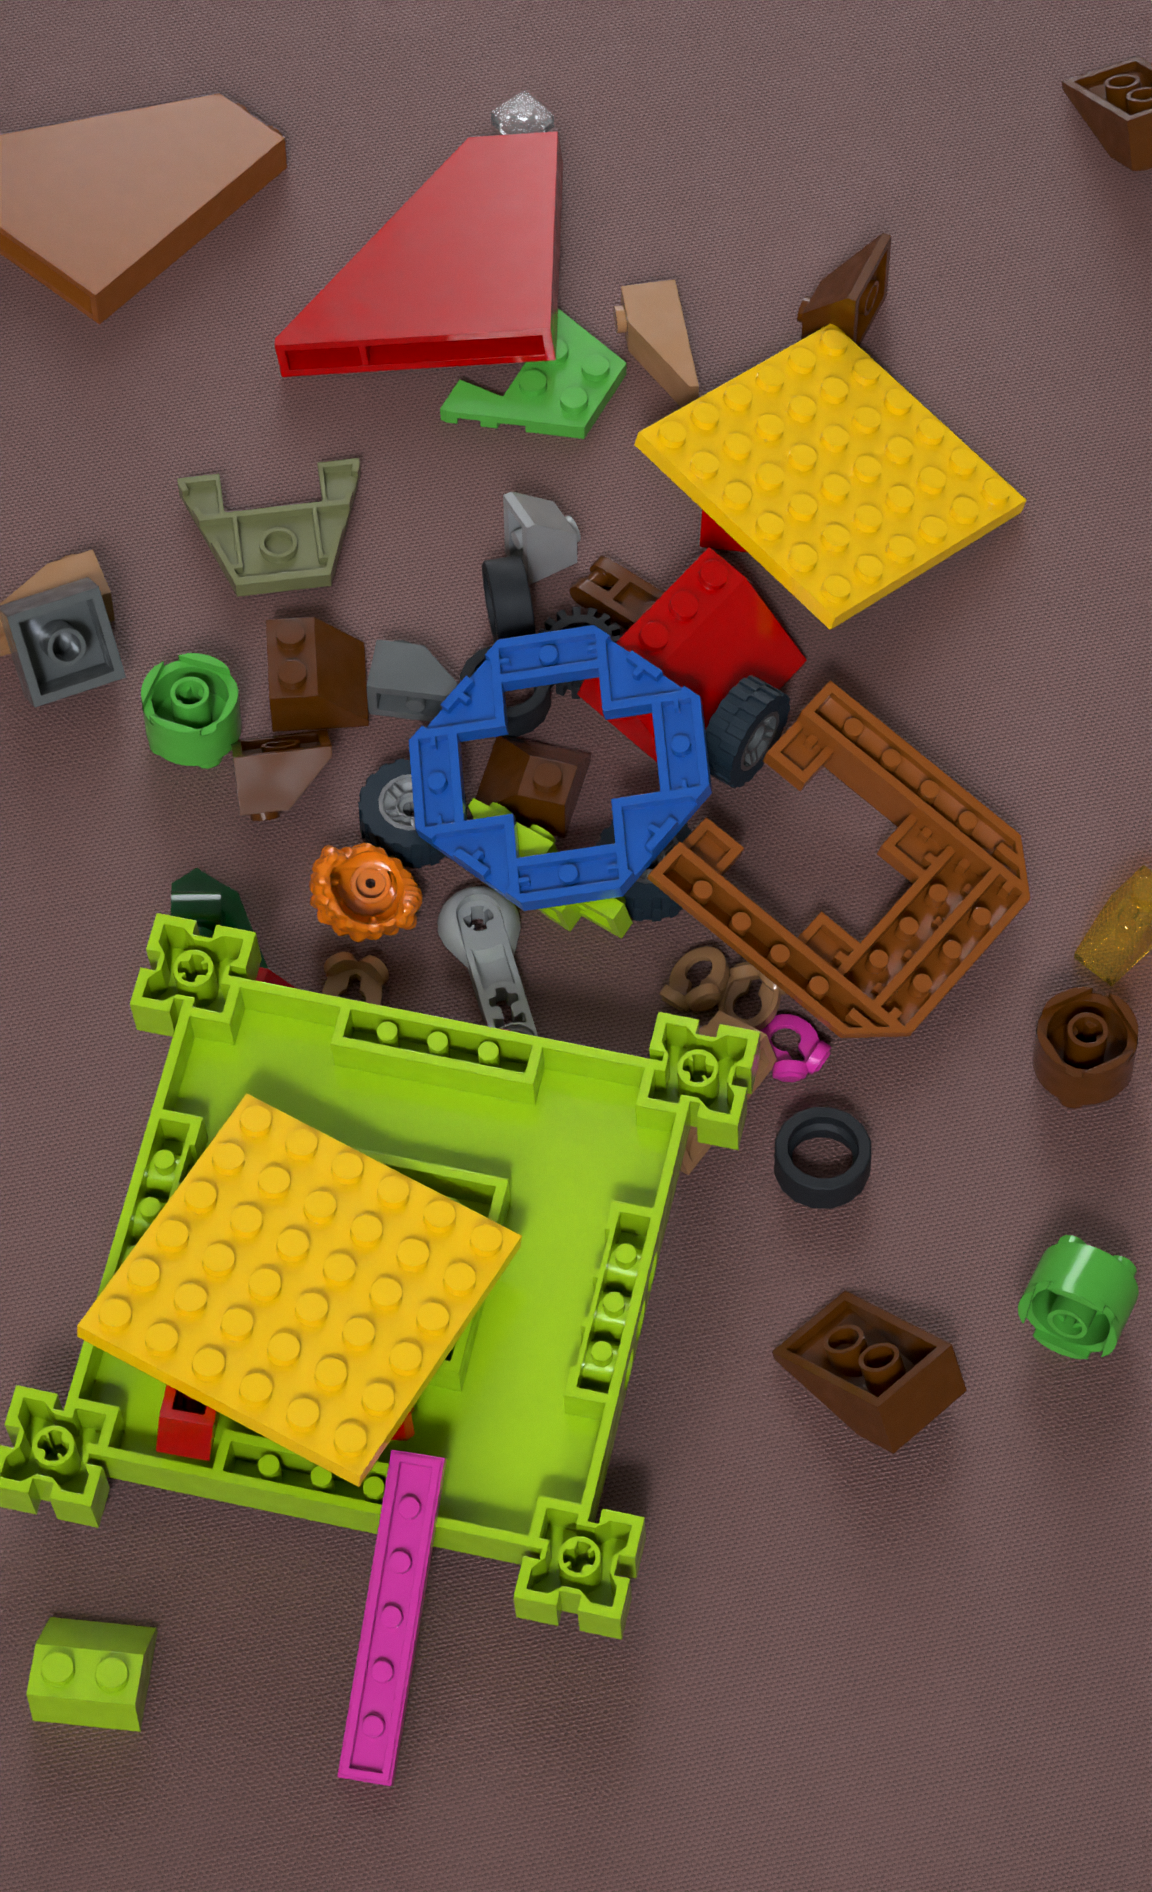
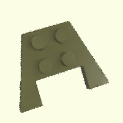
M359 458L317 462L322 497L320 502L232 512L224 511L219 474L177 478L180 498L237 597L332 586L361 476Z

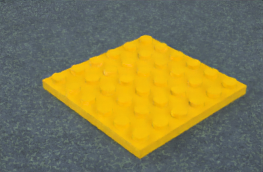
M831 323L639 431L634 443L647 458L829 630L1022 512L1027 501L840 328Z
M246 1093L77 1325V1337L360 1487L521 1247L522 1236Z

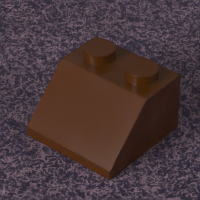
M315 617L266 620L272 731L369 726L364 642Z

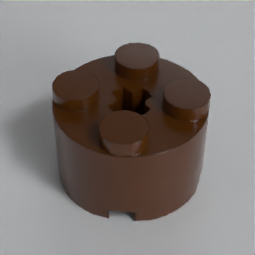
M1090 987L1070 988L1053 996L1042 1010L1036 1027L1032 1057L1033 1068L1041 1085L1049 1093L1057 1097L1063 1106L1076 1109L1083 1105L1108 1101L1118 1095L1131 1081L1138 1044L1139 1026L1136 1016L1129 1005L1112 993H1109V997L1102 994L1092 993L1093 988Z

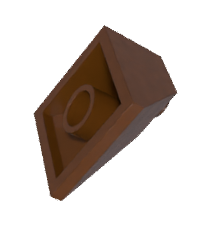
M885 233L879 235L822 279L812 297L805 296L797 315V322L802 323L801 340L831 323L840 328L858 346L861 345L887 296L891 235Z
M327 730L244 739L231 744L240 816L250 815L252 821H266L280 817L279 811L290 810L333 756Z
M497 736L475 799L488 806L492 802L502 805L516 817V822L527 828L535 824L553 836L565 838L591 761V755L518 738Z

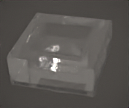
M524 90L491 112V124L503 135L547 132L554 127V115Z

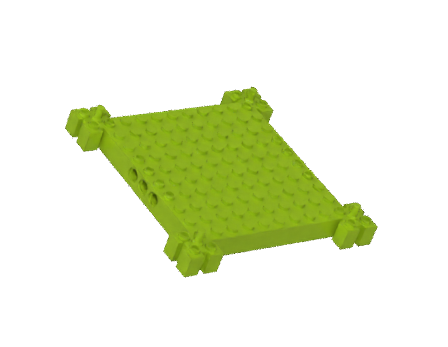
M157 913L146 947L151 969L140 967L130 1007L137 1030L173 1038L97 1298L246 1093L522 1236L521 1247L413 1406L415 1411L411 1414L415 1435L408 1441L390 1440L360 1487L221 1413L210 1461L156 1452L159 1414L166 1384L84 1341L64 1410L58 1394L16 1385L4 1424L14 1448L0 1445V1507L37 1515L41 1500L49 1501L52 1504L57 1519L99 1528L110 1490L106 1478L109 1477L377 1534L391 1449L442 1457L447 1459L433 1546L521 1565L513 1596L517 1618L559 1626L562 1611L578 1614L580 1631L622 1640L632 1600L630 1578L637 1579L646 1541L645 1517L602 1508L598 1524L595 1523L690 1127H697L699 1143L734 1150L739 1149L747 1116V1094H752L760 1061V1032L719 1024L717 1036L711 1037L699 1034L698 1019L658 1012L649 1047V1059L256 981L262 959L256 932L216 925L213 937L209 938L200 936L196 920Z

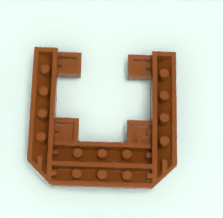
M830 680L801 711L797 721L769 749L763 762L800 792L825 767L898 827L881 845L877 855L913 885L869 934L859 943L821 911L798 938L723 877L729 868L741 857L745 848L707 817L682 843L678 842L649 873L647 879L840 1038L907 1037L912 1035L1030 901L1022 838L1017 831Z

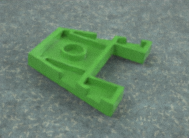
M558 309L556 360L526 362L503 396L459 380L440 408L441 420L458 424L459 418L478 420L481 427L496 429L501 423L525 426L526 432L585 439L626 376L627 363Z

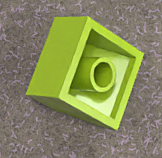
M50 1617L35 1644L26 1693L32 1720L141 1732L157 1638V1628Z

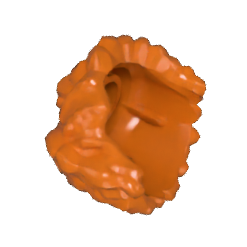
M370 843L343 847L341 850L333 845H326L322 849L319 859L313 863V873L310 875L311 880L309 881V890L313 893L310 897V905L318 910V922L330 925L338 936L349 935L353 941L358 943L365 939L377 940L383 934L389 936L396 935L399 932V928L405 930L415 928L417 924L415 913L422 904L423 895L418 884L413 880L411 872L404 869L400 859L389 857L384 848L375 847ZM369 878L375 882L372 888H368L365 884Z

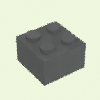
M89 577L0 605L1 623L24 697L35 708L126 678L100 588Z

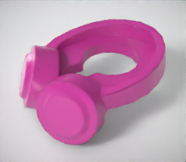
M791 1014L776 1015L764 1029L760 1030L767 1034L778 1061L773 1065L772 1077L779 1081L797 1082L806 1078L808 1073L813 1075L821 1069L831 1054L830 1050L832 1047L824 1041H820L812 1025L798 1016ZM784 1028L791 1029L800 1036L801 1042L798 1045V1050L804 1057L803 1062L793 1060L787 1051L779 1050L772 1044L771 1037L776 1031Z

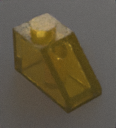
M1142 865L1109 897L1074 953V958L1111 987L1152 949V871L1145 865Z

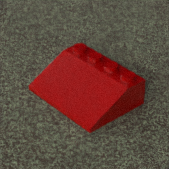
M710 547L616 642L628 652L634 651L662 670L665 677L680 687L686 686L699 695L703 704L705 730L709 725L712 715L718 709V705L740 680L753 675L781 690L807 661L746 577ZM599 677L584 679L577 695L604 717ZM652 713L607 720L657 763Z

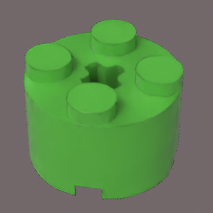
M200 653L178 655V661L171 662L165 666L163 661L154 666L142 684L141 700L149 747L154 754L175 764L199 766L205 769L214 768L220 764L223 756L232 750L231 744L237 742L241 735L242 718L237 683L230 675L229 668L222 661L212 656Z
M1062 1236L1057 1244L1049 1247L1043 1253L1018 1304L1019 1317L1023 1324L1027 1318L1036 1328L1033 1337L1039 1343L1058 1354L1074 1359H1088L1091 1352L1103 1351L1101 1357L1107 1356L1114 1350L1138 1300L1139 1289L1134 1278L1137 1269L1129 1259L1123 1256H1112L1101 1249L1087 1245L1076 1236Z

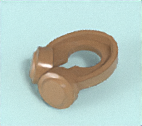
M705 946L691 950L682 956L672 969L669 986L664 984L659 992L662 1001L679 1011H688L689 1008L692 1011H705L713 1008L722 1000L721 993L725 989L730 975L729 964L724 954L715 947ZM699 961H710L712 963L710 974L701 980L699 986L691 990L692 983L687 979L689 969Z
M340 952L326 960L324 972L328 979L322 994L339 997L342 993L347 992L349 982L357 978L361 982L359 992L364 996L366 1002L382 1005V986L388 982L389 972L380 959L367 955L357 961L353 954Z
M749 962L736 964L733 968L729 969L730 977L725 989L721 993L722 1000L718 1003V1008L720 1011L760 1031L774 1019L779 1009L781 995L786 993ZM760 979L762 981L758 996L762 1001L760 1012L750 1019L738 1017L734 1012V1005L737 999L748 993L753 980Z

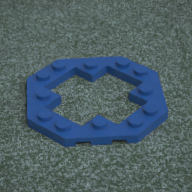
M595 625L499 639L486 652V660L470 678L465 676L441 703L442 710L426 728L421 726L409 739L416 831L420 838L523 911L623 897L712 794L704 711L701 698L686 686L680 687L665 677L662 670L634 651L628 652L611 640L610 635ZM599 677L602 711L605 720L652 713L660 792L611 799L615 835L614 844L519 858L517 823L513 814L467 820L461 742L509 735L506 691Z

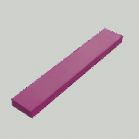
M391 1449L337 1775L339 1778L394 1786L447 1463L446 1458Z

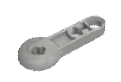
M485 886L468 887L454 893L443 904L437 919L438 935L444 946L467 967L484 1026L538 1036L514 959L521 930L520 915L517 908L511 901L494 889ZM483 919V925H486V929L476 931L472 921ZM505 1000L506 1004L511 1007L512 1023L504 1025L502 1010L497 1006L498 1001Z

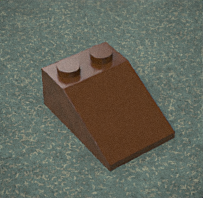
M1137 56L1062 81V90L1111 158L1132 171H1145L1152 168L1151 62Z
M847 1291L842 1292L772 1351L774 1359L857 1435L893 1454L967 1391L952 1344Z

